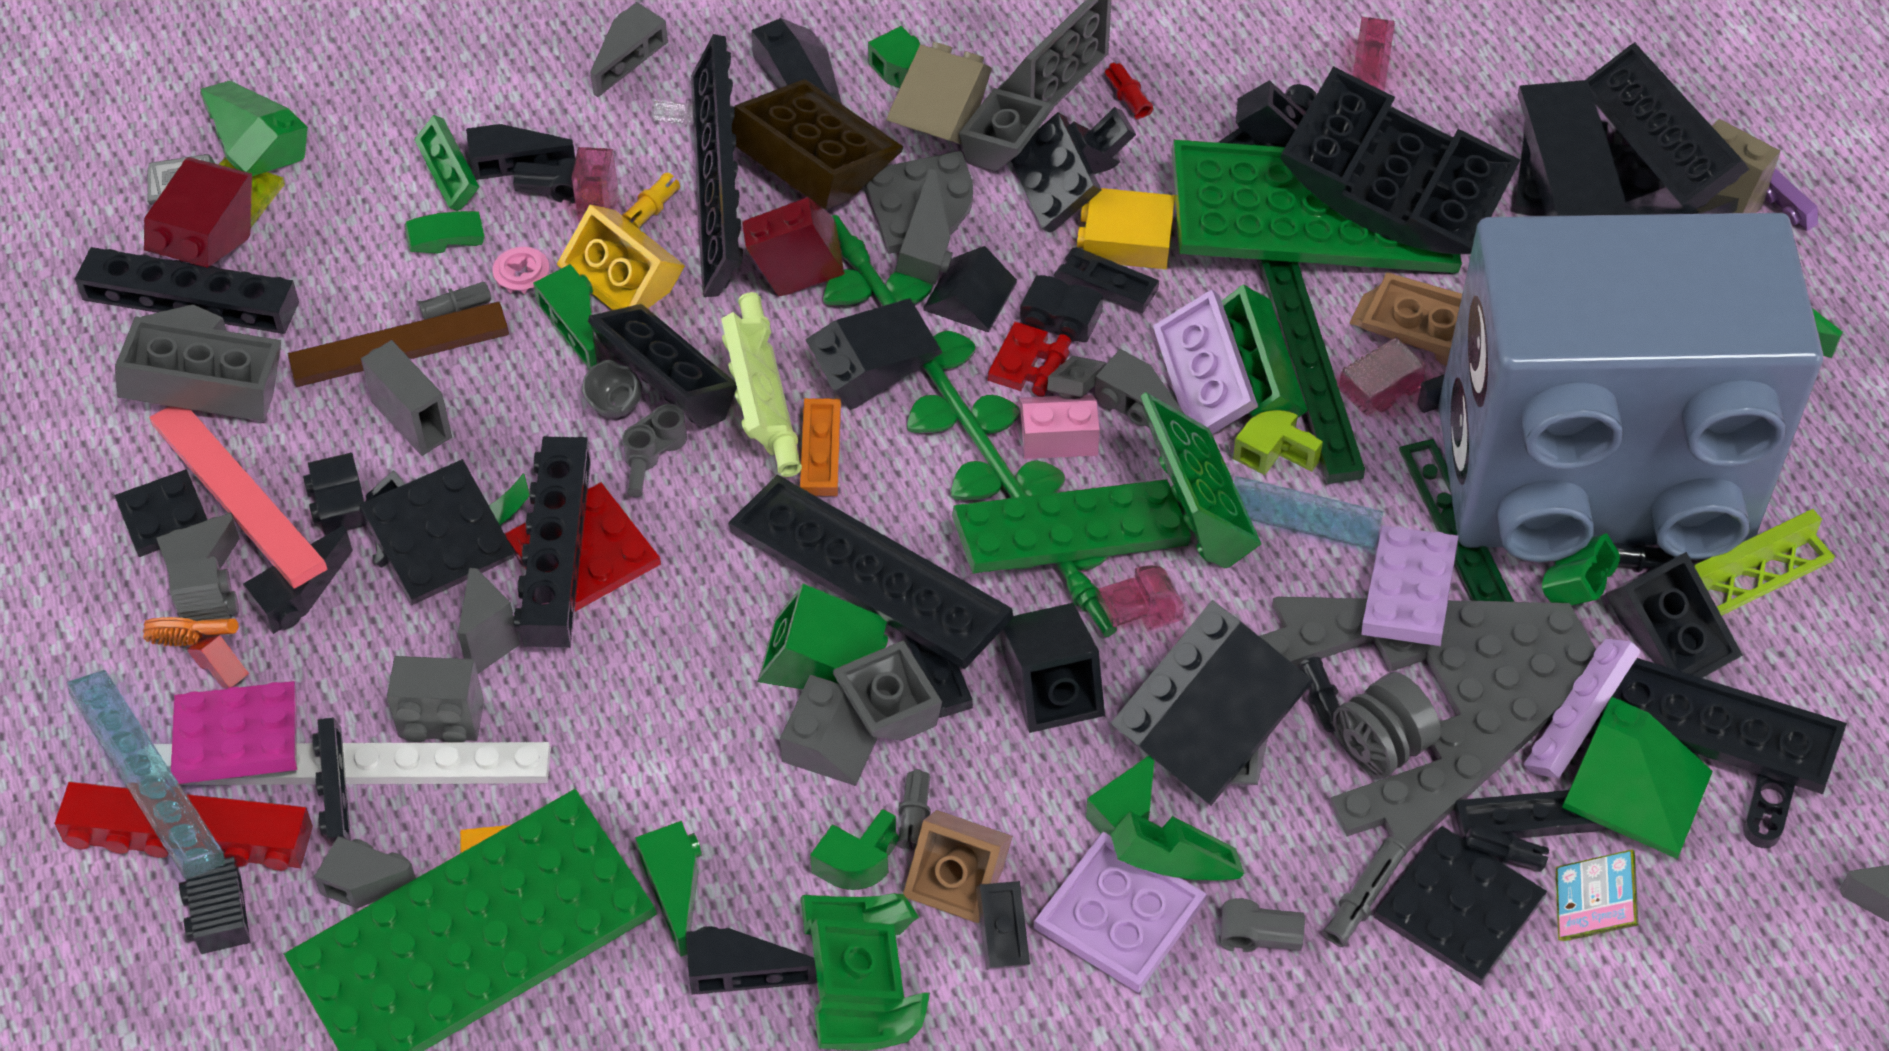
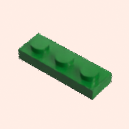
M433 115L414 138V141L448 207L458 211L467 204L480 187L444 118Z

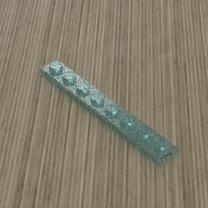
M106 670L68 681L67 686L70 697L184 879L225 865L222 849Z

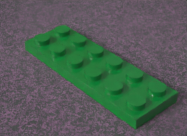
M1168 479L954 505L952 511V518L972 574L1188 546L1191 539V534L1176 498L1171 491Z

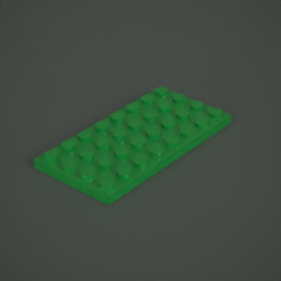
M1173 140L1171 152L1179 254L1459 273L1462 265L1461 254L1439 253L1401 244L1361 227L1330 208L1310 192L1281 160L1280 156L1285 147Z
M575 788L283 954L338 1051H425L657 915L655 906Z

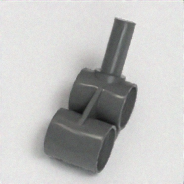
M661 405L624 431L622 438L627 465L631 468L627 491L629 496L635 498L642 496L645 471L657 464L658 454L664 450H678L686 444L685 416L683 410L677 405Z

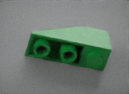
M899 26L868 42L869 65L887 84L900 89L919 49L920 42L914 35L911 36L902 26Z

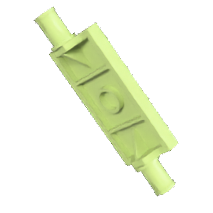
M749 292L743 294L738 299L743 319L734 312L721 318L725 333L722 335V340L730 355L731 362H729L728 366L736 381L737 390L735 391V397L742 408L744 419H742L741 423L745 433L749 438H755L764 445L770 455H775L777 470L779 474L781 473V476L791 477L797 475L802 470L796 446L798 444V437L792 429L773 346L767 342L771 335L770 321L764 316L761 297L757 293Z

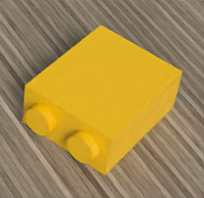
M1101 188L1102 190L1082 207L1081 222H1086V227H1079L1077 248H1083L1085 251L1120 265L1167 270L1175 195Z

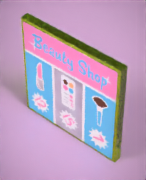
M1633 849L1556 867L1559 941H1569L1639 926L1636 861Z

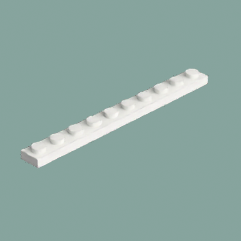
M549 742L343 743L346 784L548 783L551 748ZM297 743V770L175 785L316 784L315 775L316 772H321V759L315 756L313 743ZM172 744L150 745L145 773L147 785H173L171 777Z

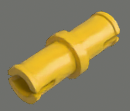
M668 172L663 173L649 189H644L638 194V200L622 216L629 221L635 218L632 224L640 229L653 214L658 215L664 208L663 204L680 189L678 179L669 187H666V184L674 175Z

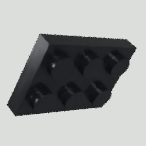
M1059 112L1044 123L1031 137L1019 155L1011 160L1042 229L1047 232L1055 231L1102 190L1067 117Z

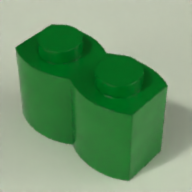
M1605 533L1593 536L1586 547L1574 555L1556 560L1555 565L1546 571L1542 581V590L1545 597L1551 603H1570L1572 606L1594 601L1602 596L1606 588L1607 577L1615 573L1620 560V553L1609 535Z

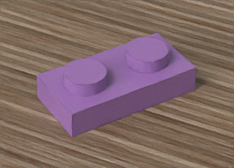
M1775 168L1765 200L1769 203L1775 201L1782 207V212L1788 215L1791 224L1797 225L1799 223L1807 231L1818 224L1817 206Z

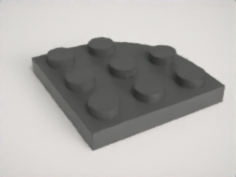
M961 150L888 165L864 186L888 254L900 252L929 168L937 172L950 235L958 229L960 223L970 213L973 204V181Z

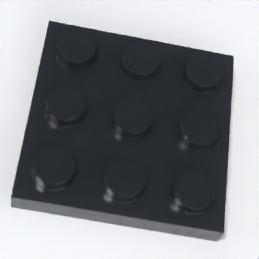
M463 459L359 504L360 513L410 605L466 581L469 568L478 569L483 573L515 558V552Z
M1441 826L1376 910L1374 918L1481 986L1545 899L1547 890L1489 854L1469 848L1465 839Z

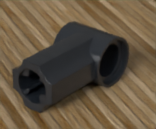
M572 158L561 159L557 165L517 162L514 169V190L516 192L547 194L557 202L562 203L563 200L570 201V204H574L580 199L587 169L582 162Z

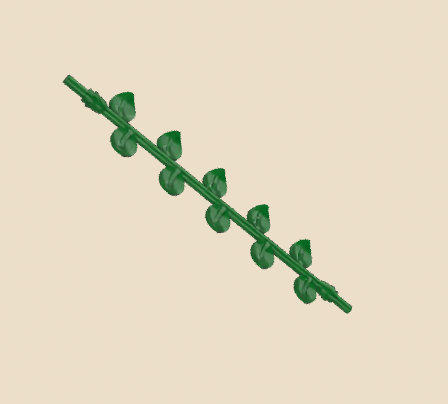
M838 215L832 216L836 222L841 256L855 270L844 269V275L828 281L823 297V302L826 305L860 303L867 300L871 296L872 291L882 306L909 298L915 304L931 293L933 283L896 271L890 275L885 285L871 264L870 255L866 250L864 242L859 240L858 237L851 235ZM942 331L934 335L933 337L943 353L924 364L923 367L943 397L925 395L916 400L908 418L907 430L912 433L940 432L953 427L958 418L987 461V463L969 461L963 464L954 478L951 497L956 500L985 499L997 494L1002 485L1011 498L1057 493L1065 482V475L1060 469L1043 461H1030L1019 469L1015 478L986 435L1001 432L1012 426L1020 414L1018 406L1006 398L992 394L980 397L970 411L942 370L958 367L967 362L975 353L976 346L974 342L964 335L953 331ZM1109 556L1055 563L1066 579L1067 589L1072 596L1074 605L1079 606L1082 611L1089 613L1104 637L1113 635L1117 631V627L1100 604L1099 589L1091 583V580L1086 575L1078 571L1095 568L1106 561ZM1028 566V567L1013 568V569H1028V568H1033V567H1036V566Z

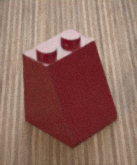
M191 157L186 158L144 217V251L208 268L247 241L251 230L252 173Z
M809 197L742 221L746 249L778 296H785L845 274L836 222L830 214Z

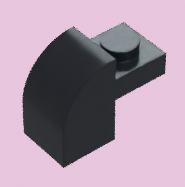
M1116 107L1108 112L1091 130L1075 121L1070 124L1094 174L1111 170L1117 166L1120 160L1116 154L1136 136L1124 112Z

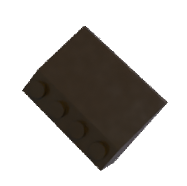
M806 79L734 105L735 112L731 126L732 133L736 134L735 147L825 210L850 200L903 150L901 144Z

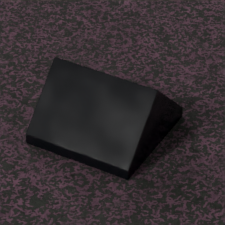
M982 246L951 259L947 273H943L923 307V311L989 333L1017 284V279L986 246Z

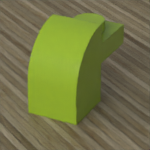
M1281 410L1266 411L1250 419L1237 435L1233 459L1263 475H1266L1279 456L1313 472L1320 462L1323 441L1317 439L1309 432L1296 428L1298 415Z

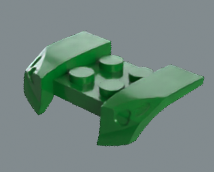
M896 893L866 897L802 895L800 899L805 935H812L820 999L819 1004L814 1009L818 1048L871 1051L907 1043L923 1026L930 993L922 992L904 997L896 935H901L912 922L919 918L911 903L904 894Z

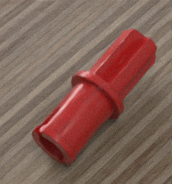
M1113 62L1109 64V68L1105 70V76L1117 91L1116 96L1118 100H1123L1137 120L1149 116L1153 112L1154 107L1141 91L1140 82L1132 79L1121 63L1116 64Z

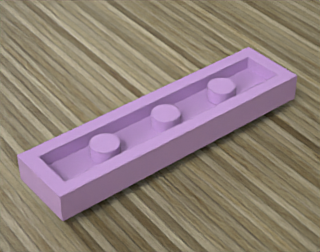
M1605 639L1597 647L1594 657L1583 674L1574 682L1572 691L1562 706L1554 713L1553 720L1546 731L1533 745L1531 754L1523 764L1530 772L1553 778L1561 776L1640 654L1641 650L1632 641Z

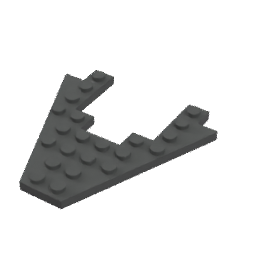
M1283 596L1273 598L1272 607L1283 628L1260 635V637L1295 666H1299L1302 661L1310 657H1320L1323 659L1374 641L1390 672L1426 660L1456 715L1439 721L1441 737L1435 744L1430 746L1437 761L1331 797L1330 804L1346 836L1384 825L1389 836L1402 842L1407 850L1410 851L1454 810L1456 800H1464L1469 797L1553 719L1554 713L1562 706L1572 691L1574 682L1583 674L1594 657L1596 650L1570 603L1448 600L1441 646L1362 635V625L1368 598Z

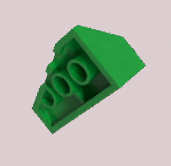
M230 80L200 89V95L208 115L215 123L217 137L222 140L224 145L225 157L237 170L252 173V176L297 163L305 158L308 127L289 108Z

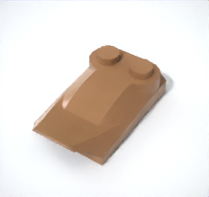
M1387 272L1378 287L1363 294L1349 323L1396 341L1433 352L1436 360L1447 367L1462 293Z

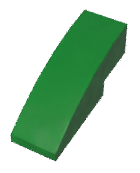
M1130 811L1111 833L1117 859L1139 869L1164 876L1191 880L1240 879L1245 874L1235 847L1173 816L1161 827Z

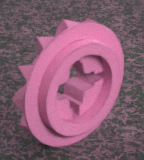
M516 247L498 256L493 264L492 271L499 288L505 287L510 294L516 290H521L525 295L528 289L534 288L533 282L548 275L550 266L547 257L539 250L531 247ZM527 264L528 273L523 272L520 276L516 277L515 271H521Z

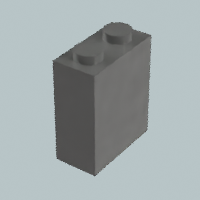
M392 340L361 358L372 403L421 456L452 438L442 392Z

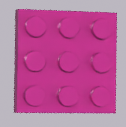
M295 681L272 682L247 687H230L203 692L193 691L174 695L171 754L173 785L297 770V694Z

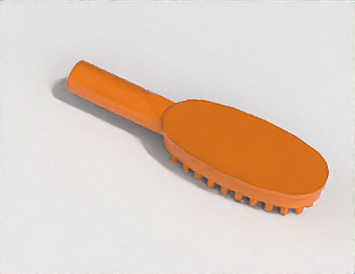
M180 617L151 618L144 621L143 639L146 642H149L151 639L152 644H155L156 639H159L158 645L164 640V646H167L168 642L169 646H172L174 643L175 647L178 645L182 646V644L183 646L194 645L198 643L202 635L235 634L238 631L239 624L234 618L200 621Z

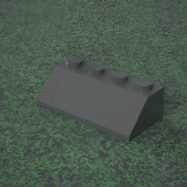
M135 316L115 364L117 398L265 421L274 394L281 340Z

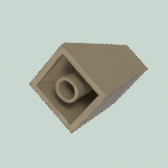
M933 41L931 47L920 44L886 120L962 145L959 132L980 107L992 67L983 64V56L964 51V55L961 57L951 54L953 47L935 41Z
M1718 118L1712 127L1750 169L1740 176L1734 184L1727 186L1718 194L1739 198L1737 211L1733 213H1757L1763 206L1781 150Z

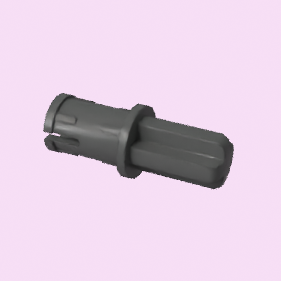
M480 282L455 291L449 288L448 293L418 301L425 320L490 302L491 293L486 282Z
M915 769L907 773L904 801L898 808L902 817L897 845L902 849H909L910 838L911 842H914L913 850L916 849L923 820L930 815L931 811L930 807L927 806L930 775L921 769Z

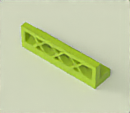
M1814 509L1806 511L1742 542L1727 553L1713 556L1694 565L1708 591L1714 590L1727 593L1726 602L1717 606L1721 616L1834 561L1835 556L1816 535L1822 518ZM1809 543L1819 557L1813 560L1795 557L1796 548ZM1775 560L1788 563V570L1782 575L1765 572V565L1767 562ZM1740 575L1758 579L1757 587L1752 590L1734 587V581Z

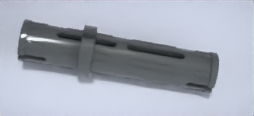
M1392 837L1385 838L1382 842L1383 844L1365 868L1351 892L1345 893L1339 900L1340 908L1328 926L1322 931L1326 940L1342 948L1347 945L1349 938L1359 923L1368 919L1371 914V905L1403 857L1408 853L1406 846L1399 840Z

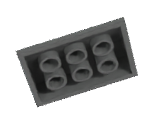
M1085 0L1021 62L1010 77L1001 83L998 89L1052 103L1054 108L1109 54L1112 0Z

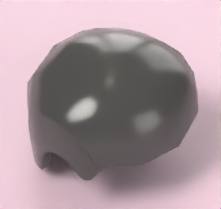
M605 360L592 366L583 378L581 391L587 403L595 412L609 418H620L631 413L640 401L642 384L637 374L629 366H622L612 360Z

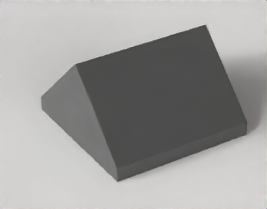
M469 568L458 636L464 659H474L477 673L479 674L519 646L520 642L518 633L514 629V615L511 602L478 569Z

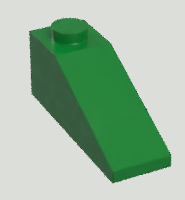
M569 264L533 282L537 305L590 370L592 366L597 364L595 334L587 322L589 315H593L590 298L593 288L589 279L584 274L579 275L573 266Z
M682 821L635 837L641 864L679 955L682 957L687 955L686 932L691 931L698 880L696 858L702 856V852L696 835L694 833L688 835Z

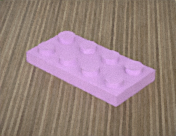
M1213 289L1153 325L1178 404L1185 415L1208 427L1211 433L1214 434L1258 407L1220 295Z
M1382 525L1363 619L1362 635L1441 646L1458 536L1442 532H1427Z

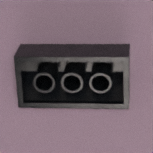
M643 304L589 315L587 322L602 344L619 361L625 363L636 372L641 380L650 384L663 395L667 402L680 407L692 423L701 427L726 419L737 389L736 382Z

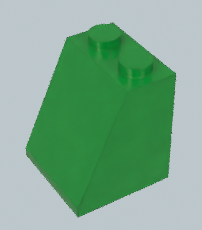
M803 583L775 617L757 682L803 690L809 676L813 675L838 683L833 674L834 669L886 648L888 635L884 634L887 622L878 614Z

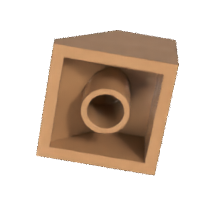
M939 810L934 811L923 820L903 892L904 896L913 901L979 924L980 917L976 887L980 884L998 883L1013 836Z

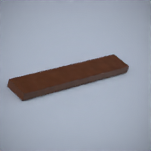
M498 301L287 354L297 388L364 371L361 358L391 340L409 359H414L509 335V330L501 303Z

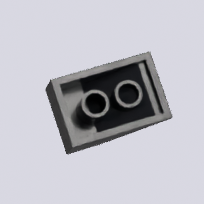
M910 298L837 319L805 339L833 390L849 410L862 405L943 353Z
M1687 552L1668 559L1605 593L1620 623L1656 664L1703 678L1743 656Z

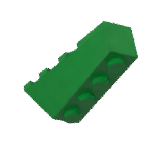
M1241 285L1224 298L1222 304L1258 407L1250 413L1254 417L1266 411L1281 410L1294 413L1300 417L1308 410L1271 300L1246 285Z

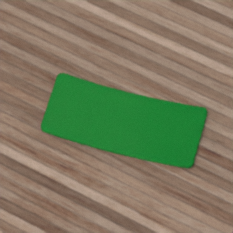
M522 473L511 488L489 505L499 525L509 519L530 496L524 473Z

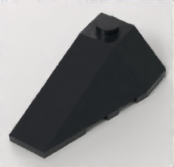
M779 18L751 30L753 57L778 89L806 79L842 104L828 50L811 29Z

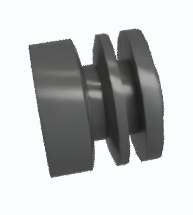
M1388 672L1369 685L1364 694H1356L1349 702L1340 705L1333 713V724L1345 751L1369 775L1375 778L1388 777L1396 768L1405 765L1409 760V756H1418L1435 744L1441 737L1439 718L1429 698L1416 683L1398 672Z

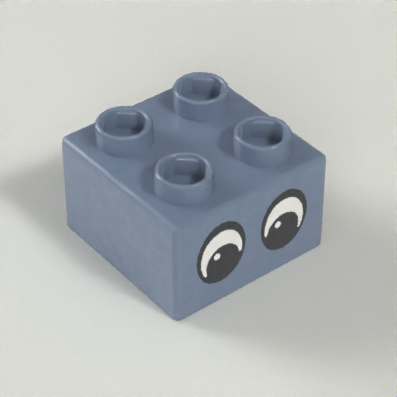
M1784 213L1525 216L1487 217L1479 221L1438 404L1457 536L1461 545L1468 548H1478L1479 546L1504 547L1510 555L1521 560L1548 562L1574 555L1586 547L1593 536L1607 533L1612 542L1638 544L1639 541H1643L1645 545H1658L1665 553L1675 557L1687 552L1691 560H1699L1727 553L1742 542L1757 535L1823 363V351L1788 215Z

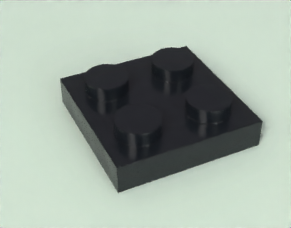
M187 469L114 495L138 557L160 550L157 537L208 520Z

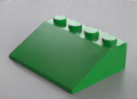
M1145 392L1140 397L1154 442L1160 454L1158 461L1163 470L1169 474L1173 483L1171 491L1182 504L1186 513L1184 521L1195 533L1199 542L1196 545L1197 550L1206 562H1213L1223 568H1229L1262 543L1213 435L1208 427Z

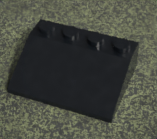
M1211 600L1113 719L1111 724L1212 806L1314 681L1243 622L1214 600Z

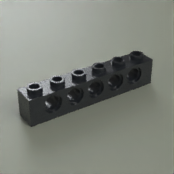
M90 247L75 277V282L83 301L155 313L195 305L223 317L224 324L280 334L286 333L299 304L293 280L252 274L247 271L239 272L221 269L215 266L207 268L180 260H167L144 254L136 255L118 252L113 249Z
M543 436L541 451H535L534 473L538 474L537 482H531L530 503L534 505L533 513L528 512L526 516V533L530 535L529 544H523L522 564L523 567H526V575L519 576L518 596L519 599H522V607L515 608L514 629L515 631H521L524 647H571L591 468L588 437Z

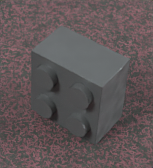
M394 656L387 700L398 737L405 738L411 742H423L426 739H444L448 743L465 742L466 740L477 741L484 698L474 659Z

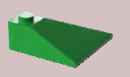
M1611 697L1562 808L1678 859L1713 771L1650 713Z

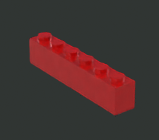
M68 782L54 822L63 843L76 849H87L89 845L99 846L119 854L127 853L128 850L145 851L148 855L157 858H165L168 854L185 856L195 862H205L208 858L222 859L234 856L239 867L246 866L248 863L264 864L266 867L276 871H284L288 867H302L313 828L307 807L77 782Z

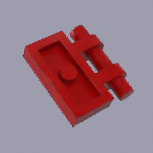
M1014 321L988 371V381L1018 391H1022L1026 381L1034 383L1032 392L1035 395L1045 396L1048 376L1060 364L1062 365L1066 362L1070 354L1068 349L1072 342L1070 337L1061 334L1056 342L1047 344V331ZM1038 358L1045 359L1044 366L1034 367Z

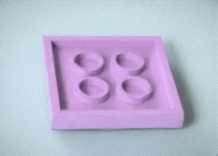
M1102 832L1034 920V929L1139 993L1204 905L1207 893L1182 878L1153 873L1118 860L1112 837Z

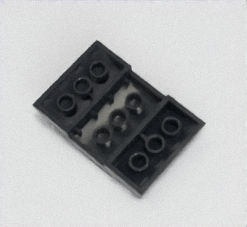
M1333 66L1280 156L1281 160L1291 173L1317 198L1345 218L1369 231L1419 249L1448 254H1471L1479 221L1492 217L1521 160L1460 129H1457L1454 137L1392 107L1395 99L1394 96Z

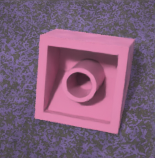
M1084 395L1077 399H1068L1061 396L1019 398L1024 459L1098 456L1100 428L1097 400L1093 395Z

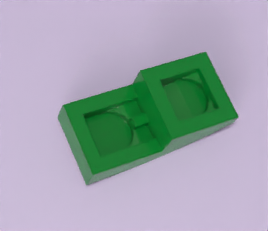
M479 211L436 213L406 221L404 226L410 252L438 254L445 252L447 244L478 246L482 245L485 238Z

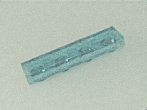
M1235 476L1234 484L1251 521L1375 550L1384 511Z

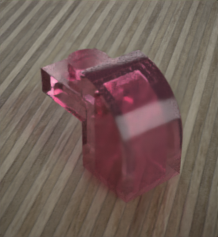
M1148 565L1135 568L1133 578L1098 589V599L1113 627L1141 619L1146 630L1150 631L1183 620L1184 603L1167 571L1160 566Z

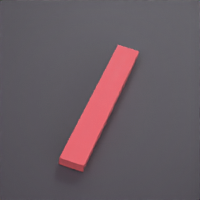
M168 406L149 417L157 432L228 513H231L236 523L294 589L328 570L324 559L191 409Z

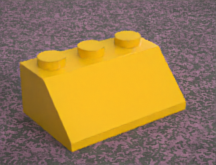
M591 204L557 262L560 268L571 264L579 275L584 274L592 285V294L612 310L643 304L647 309L671 292L685 267L682 262L616 210Z

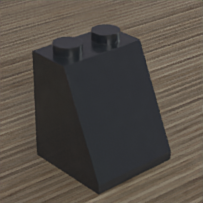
M1074 603L1014 615V618L1000 632L1001 648L1029 733L1105 716L1099 649Z

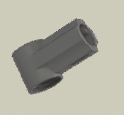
M1235 898L1224 902L1221 926V946L1224 949L1234 951V948H1243V952H1252L1257 947L1302 951L1305 930L1304 912L1262 909L1256 902L1244 898Z

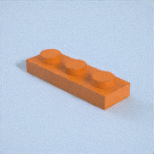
M804 398L800 487L815 496H838L841 399Z

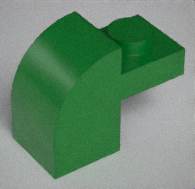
M881 809L860 839L832 824L810 854L811 873L838 888L846 890L865 889L879 883L889 873L888 855L894 850L899 835L896 833V816Z

